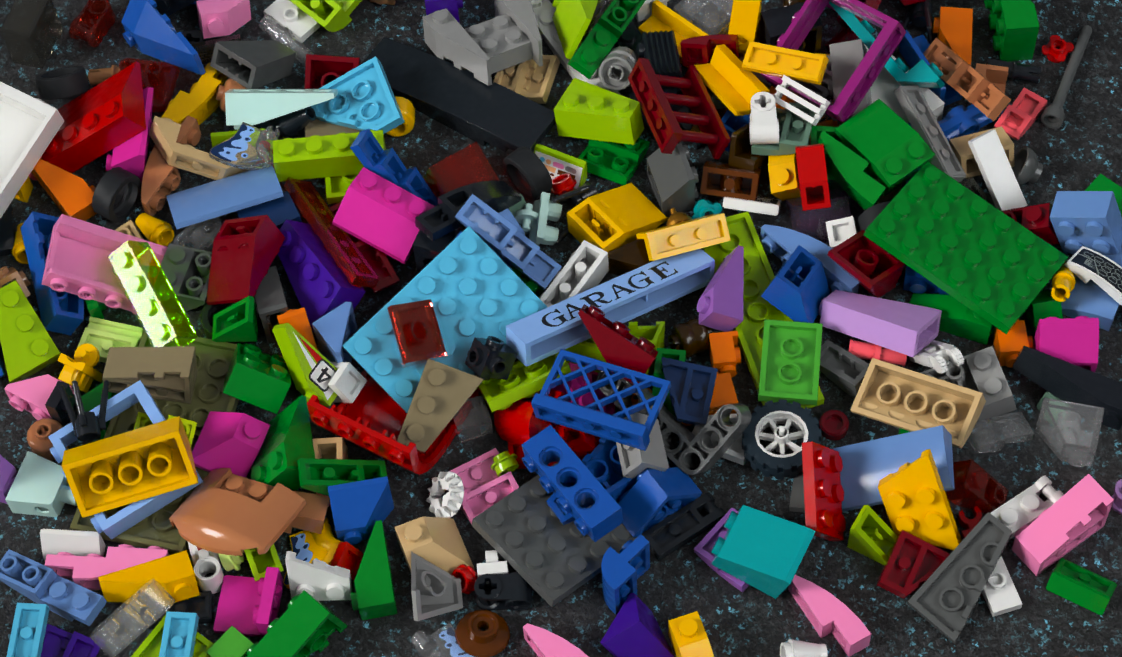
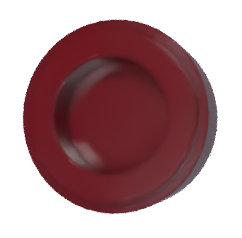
M829 410L823 413L819 421L821 435L833 441L845 437L849 427L847 416L838 410Z

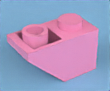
M46 374L7 384L4 390L10 399L8 402L12 407L21 412L25 409L32 413L35 419L40 420L51 418L45 404L60 380Z

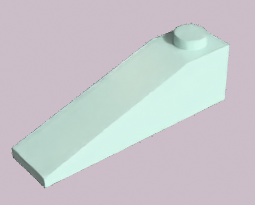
M229 89L225 92L226 125H234L235 130H239L242 124L246 126L256 125L334 99L338 95V90Z

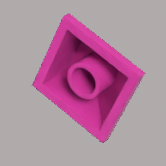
M210 411L192 450L195 467L207 472L219 468H231L232 474L246 478L260 451L270 425L245 413Z

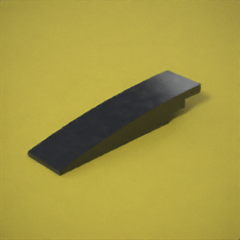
M385 37L361 63L363 64L376 56L381 61L394 96L408 99L413 104L415 110L482 146H485L488 142L504 152L509 148L515 151L523 146L533 152L536 144L543 140L556 123L554 111L493 81L492 85L488 86L474 78V73L469 70H460L454 67L453 63Z

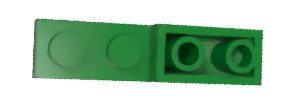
M613 0L570 59L568 65L590 79L646 0Z

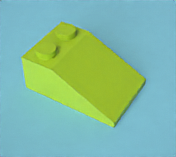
M598 0L553 1L552 7L556 9L552 19L567 59L570 60L581 42L592 20Z

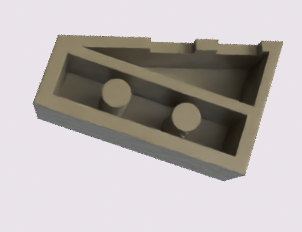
M195 346L110 347L102 377L103 382L105 380L109 381V392L120 393L141 380L153 399L191 404L197 378Z
M428 358L397 442L405 446L412 442L416 444L417 452L424 454L484 379Z

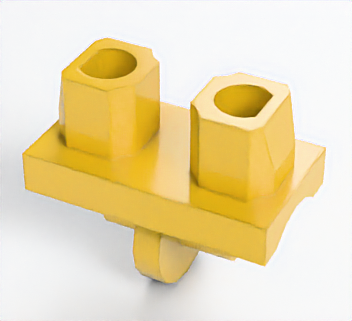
M82 344L76 349L74 359L61 353L57 361L64 364V367L58 379L69 384L71 387L72 382L77 381L79 390L85 393L88 392L93 380L101 383L103 374L93 368L99 362L100 353L98 349L92 344Z

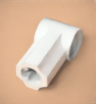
M188 542L194 573L200 590L211 591L212 594L219 592L222 587L224 574L218 553L204 549L198 551L195 545ZM209 573H215L213 576L204 577Z

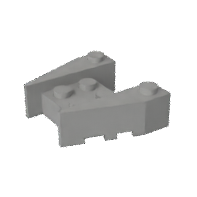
M494 0L495 18L465 29L446 8L422 17L424 40L433 53L442 60L447 58L453 61L454 67L460 70L464 68L474 73V78L488 86L492 85L491 74L533 59L539 67L543 66L542 39L530 0Z

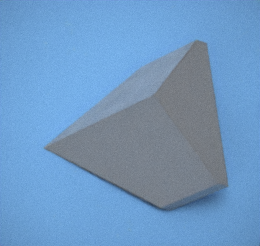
M411 552V594L414 621L462 609L461 578L454 577Z

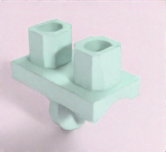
M542 192L540 200H536L533 205L526 203L524 209L516 212L515 219L518 223L522 224V229L525 232L530 231L529 239L536 245H554L558 240L559 229L547 226L546 224L547 220L557 222L560 219L562 205L550 201V193Z

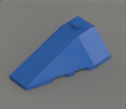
M154 0L129 1L121 22L126 31L123 33V37L130 47L135 46L143 54L199 75L206 73L198 52L181 32H176L168 16L159 13L155 8L157 3Z
M600 438L596 448L590 454L587 453L582 459L584 465L616 502H619L620 496L627 490H630L637 482V476L633 479L623 477L618 450L614 441ZM567 483L565 487H572L576 483ZM553 493L547 500L548 506L563 526L573 522L575 518L570 513L566 515L560 509L556 501L558 498ZM587 503L582 508H590L594 504Z

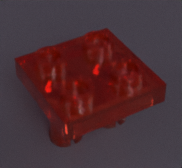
M125 58L120 61V71L136 61L140 63L142 88H154L153 111L164 113L172 98L180 68L167 62Z

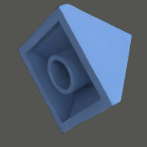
M344 302L312 323L319 352L330 362L351 363L353 358L342 345L358 331L352 302Z

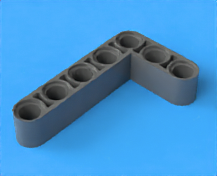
M604 371L599 372L597 381L606 377ZM622 378L618 380L616 388L619 392L633 385ZM610 384L599 388L607 397L615 394ZM647 388L641 390L646 400L655 397ZM636 392L635 394L638 397V403H641L642 400L638 392ZM633 394L622 398L626 408L633 406L631 403V396ZM618 400L613 402L622 411ZM740 403L723 405L695 436L683 423L677 422L675 416L663 405L658 418L666 455L686 474L695 475L708 472L750 424L752 416L749 408ZM646 408L638 411V413L649 416ZM732 410H735L738 414V421L735 425L730 421ZM713 432H716L719 436L717 446H714L711 442ZM674 433L678 435L680 440L677 448L672 444ZM695 453L700 457V466L698 468L692 462V457Z

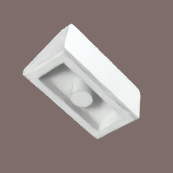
M59 529L40 530L44 561L47 554L57 555L59 552H68L74 556L99 554L104 557L106 545L98 532Z

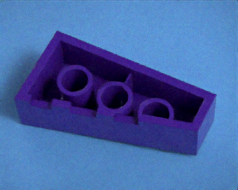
M286 219L280 228L285 240L280 247L278 255L301 307L305 308L310 327L314 332L313 322L344 302H352L354 311L366 291L311 224Z

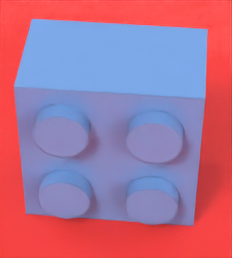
M1057 191L1050 220L1063 253L1075 254L1084 246L1102 255L1119 254L1122 243V216L1113 191Z

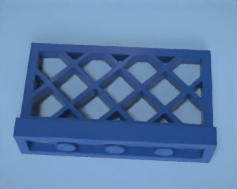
M560 349L540 393H535L531 405L536 418L646 451L650 443L649 435L671 388V381ZM565 360L577 363L579 367L578 370L563 375L561 371ZM594 370L604 371L606 377L590 383L586 374ZM583 376L587 386L571 392L567 382ZM622 378L632 380L633 386L618 392L614 384L615 381ZM561 384L564 385L568 393L558 398L548 396L552 388ZM610 384L615 394L599 400L594 390ZM650 386L661 388L657 396L648 400L645 399L641 391ZM591 392L594 403L587 406L577 405L575 398ZM638 392L642 402L626 408L622 398ZM618 400L622 411L613 415L604 412L603 406ZM646 408L649 416L645 425L632 421L631 414Z

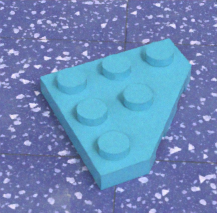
M376 56L319 88L337 89L338 95L334 99L311 106L319 121L360 131L366 129L374 131L383 130V134L405 123L381 61Z

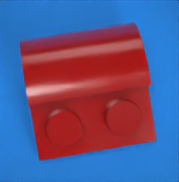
M551 389L548 396L558 398L563 396L564 393ZM533 397L522 398L512 403L505 410H496L494 414L495 428L500 438L518 445L523 444L549 425L553 428L554 426L549 421L535 417L531 405Z

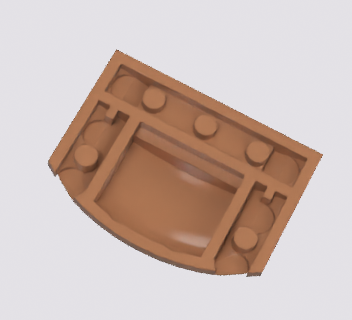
M219 468L209 472L203 479V483L194 489L171 515L169 520L172 526H176L182 538L204 550L225 555L243 556V550L258 547V554H266L307 503L300 495L280 483L271 486L232 474L231 468Z

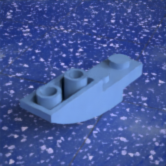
M767 224L761 227L760 241L763 249L777 256L782 264L787 261L798 245H800L822 261L827 282L832 292L840 290L858 294L859 282L827 255L833 248L809 235L792 229Z
M10 549L0 560V581L37 604H47L50 611L69 621L75 619L91 626L107 603L102 595L57 575L53 569Z

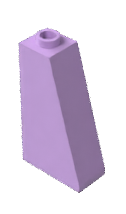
M835 290L829 296L823 298L819 305V314H821L820 324H823V327L910 357L916 356L938 336L942 310L840 290Z

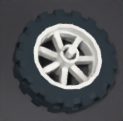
M779 399V402L774 403L773 400L767 401L764 406H757L753 409L751 422L742 432L744 457L747 462H751V467L756 472L758 470L761 471L765 477L770 478L771 475L775 476L778 480H784V477L789 476L790 479L798 477V474L803 472L802 446L799 447L791 441L803 438V443L813 441L821 445L819 422L816 417H812V412L807 407L805 409L802 408L798 402L788 403L784 399ZM776 424H785V426L777 427ZM770 426L774 434L762 432ZM792 426L796 428L798 432L789 434V429ZM760 440L771 441L772 443L764 448L760 444ZM788 448L794 451L791 454L785 455ZM775 449L780 455L773 454L771 451Z

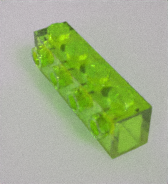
M127 240L108 256L113 266L112 270L120 279L125 289V295L132 302L137 312V318L145 327L153 347L187 346L198 337L149 243Z

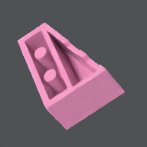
M1087 474L1051 507L1044 510L1030 525H1024L1015 533L1012 551L1035 576L1039 575L1104 527L1114 499L1090 474Z

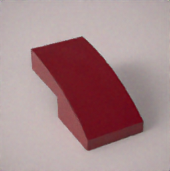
M706 35L682 40L680 43L682 65L690 66L710 63L716 45L725 44L740 58L738 35Z

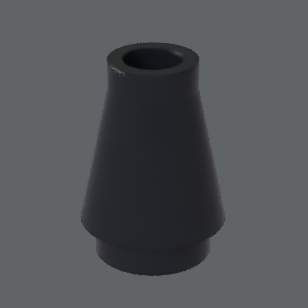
M307 107L280 116L275 120V128L282 137L293 138L310 122L316 119L315 111L312 107Z

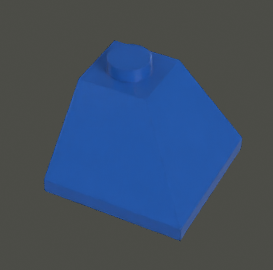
M387 476L328 486L335 531L338 540L355 545L362 540L369 539L375 522L379 520L383 522L394 509Z

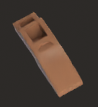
M191 116L185 118L180 127L177 143L196 146L199 143L202 134L197 119ZM156 145L150 153L145 166L141 186V203L145 213L154 216L157 211L163 208L167 199L166 196L178 188L181 180L178 168L168 165Z

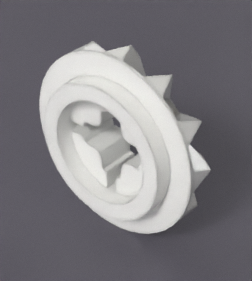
M450 471L440 472L438 477L432 478V487L427 488L430 496L426 501L430 503L429 511L434 513L436 517L451 518L462 505L464 486L461 478L456 473ZM445 490H448L449 492H447L442 499V494L445 493Z

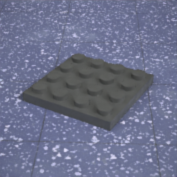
M537 475L473 518L472 526L553 607L602 572V558L610 546L620 554L622 546L629 540L634 541L637 537H632L625 526L621 524L594 542L588 534L583 536L579 532L574 521L563 526L547 504V500L553 492L548 494L539 482L540 476Z

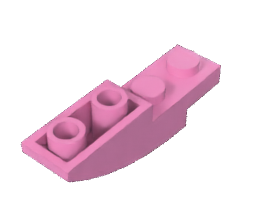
M121 544L118 547L108 546L106 557L99 554L74 556L68 552H59L57 555L47 554L45 566L53 569L57 575L73 579L74 583L89 590H102L98 577L169 556L168 550L159 546H149L146 549Z

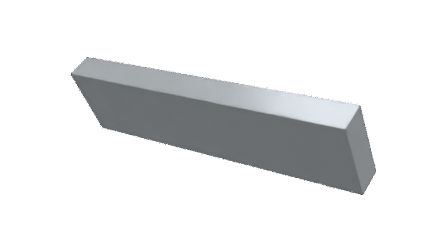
M899 86L894 91V94L912 128L920 134L935 153L931 163L956 181L961 182L967 176L919 86Z

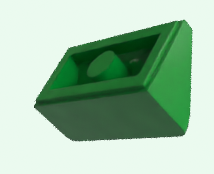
M1060 558L1050 576L1046 589L1098 615H1102L1117 584L1075 563Z

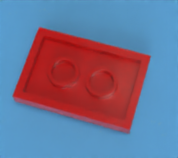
M813 441L802 443L805 525L816 531L814 536L832 542L843 541L846 521L842 514V501L844 500V490L840 479V472L843 468L842 459L838 451Z

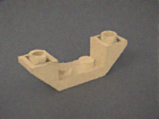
M154 116L149 135L168 165L219 180L254 168L261 150L255 149L249 144L247 150L236 154L237 161H225L212 153L195 149L191 145L177 143L181 124L169 118ZM247 153L248 157L243 158L241 157V154Z

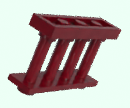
M638 58L628 80L638 102H640L642 111L661 152L672 154L680 141L707 144L713 158L719 160L731 139L695 65H690L682 78L655 74L649 59ZM661 86L681 88L683 95L666 93ZM670 104L688 106L692 113L673 111ZM679 123L698 125L701 132L681 130Z

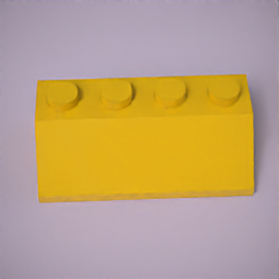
M180 416L65 450L62 460L63 471L82 518L198 483L190 442Z

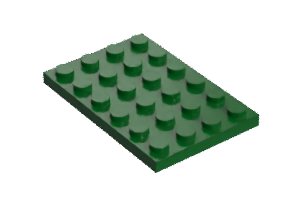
M930 162L919 169L866 228L864 233L865 237L1005 334L1011 330L1068 259V256Z

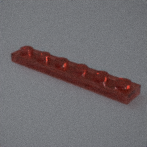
M288 178L284 185L285 190L289 192L293 202L301 211V215L313 228V232L318 235L324 244V248L332 255L336 265L346 275L347 281L355 287L375 288L380 280L347 232L332 224L335 216L312 183Z

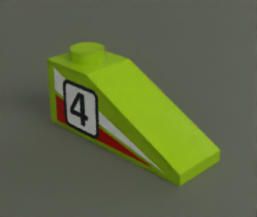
M289 323L275 325L272 331L296 389L306 396L307 402L312 395H316L321 405L325 407L331 406L338 395L328 386V383L338 369Z

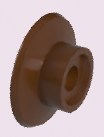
M477 610L461 618L456 626L455 637L460 648L467 654L475 657H492L506 648L510 640V629L506 621L498 614L488 610Z

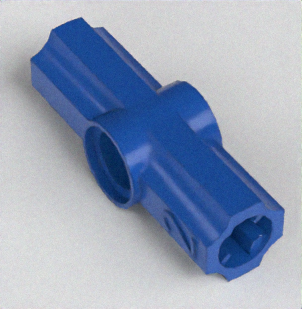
M972 104L966 108L963 105L954 107L938 123L949 142V139L977 133L981 127L993 121ZM1002 111L1001 114L996 118V120L1000 118V116L1002 115L1003 111Z

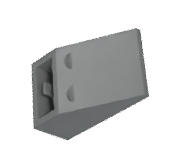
M993 346L963 356L964 364L960 366H954L950 361L947 365L948 371L942 374L937 373L933 368L920 372L983 393L986 402L977 421L990 420L1017 410L1013 394Z

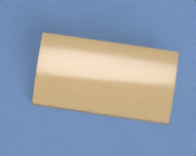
M872 358L850 411L910 432L943 425L952 435V446L962 449L975 427L986 400L981 392Z

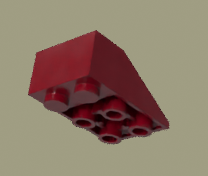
M268 215L224 221L213 241L206 300L208 305L235 303L249 295L252 297L256 295L261 281L268 273L271 263L279 253L280 247L285 240L284 235Z

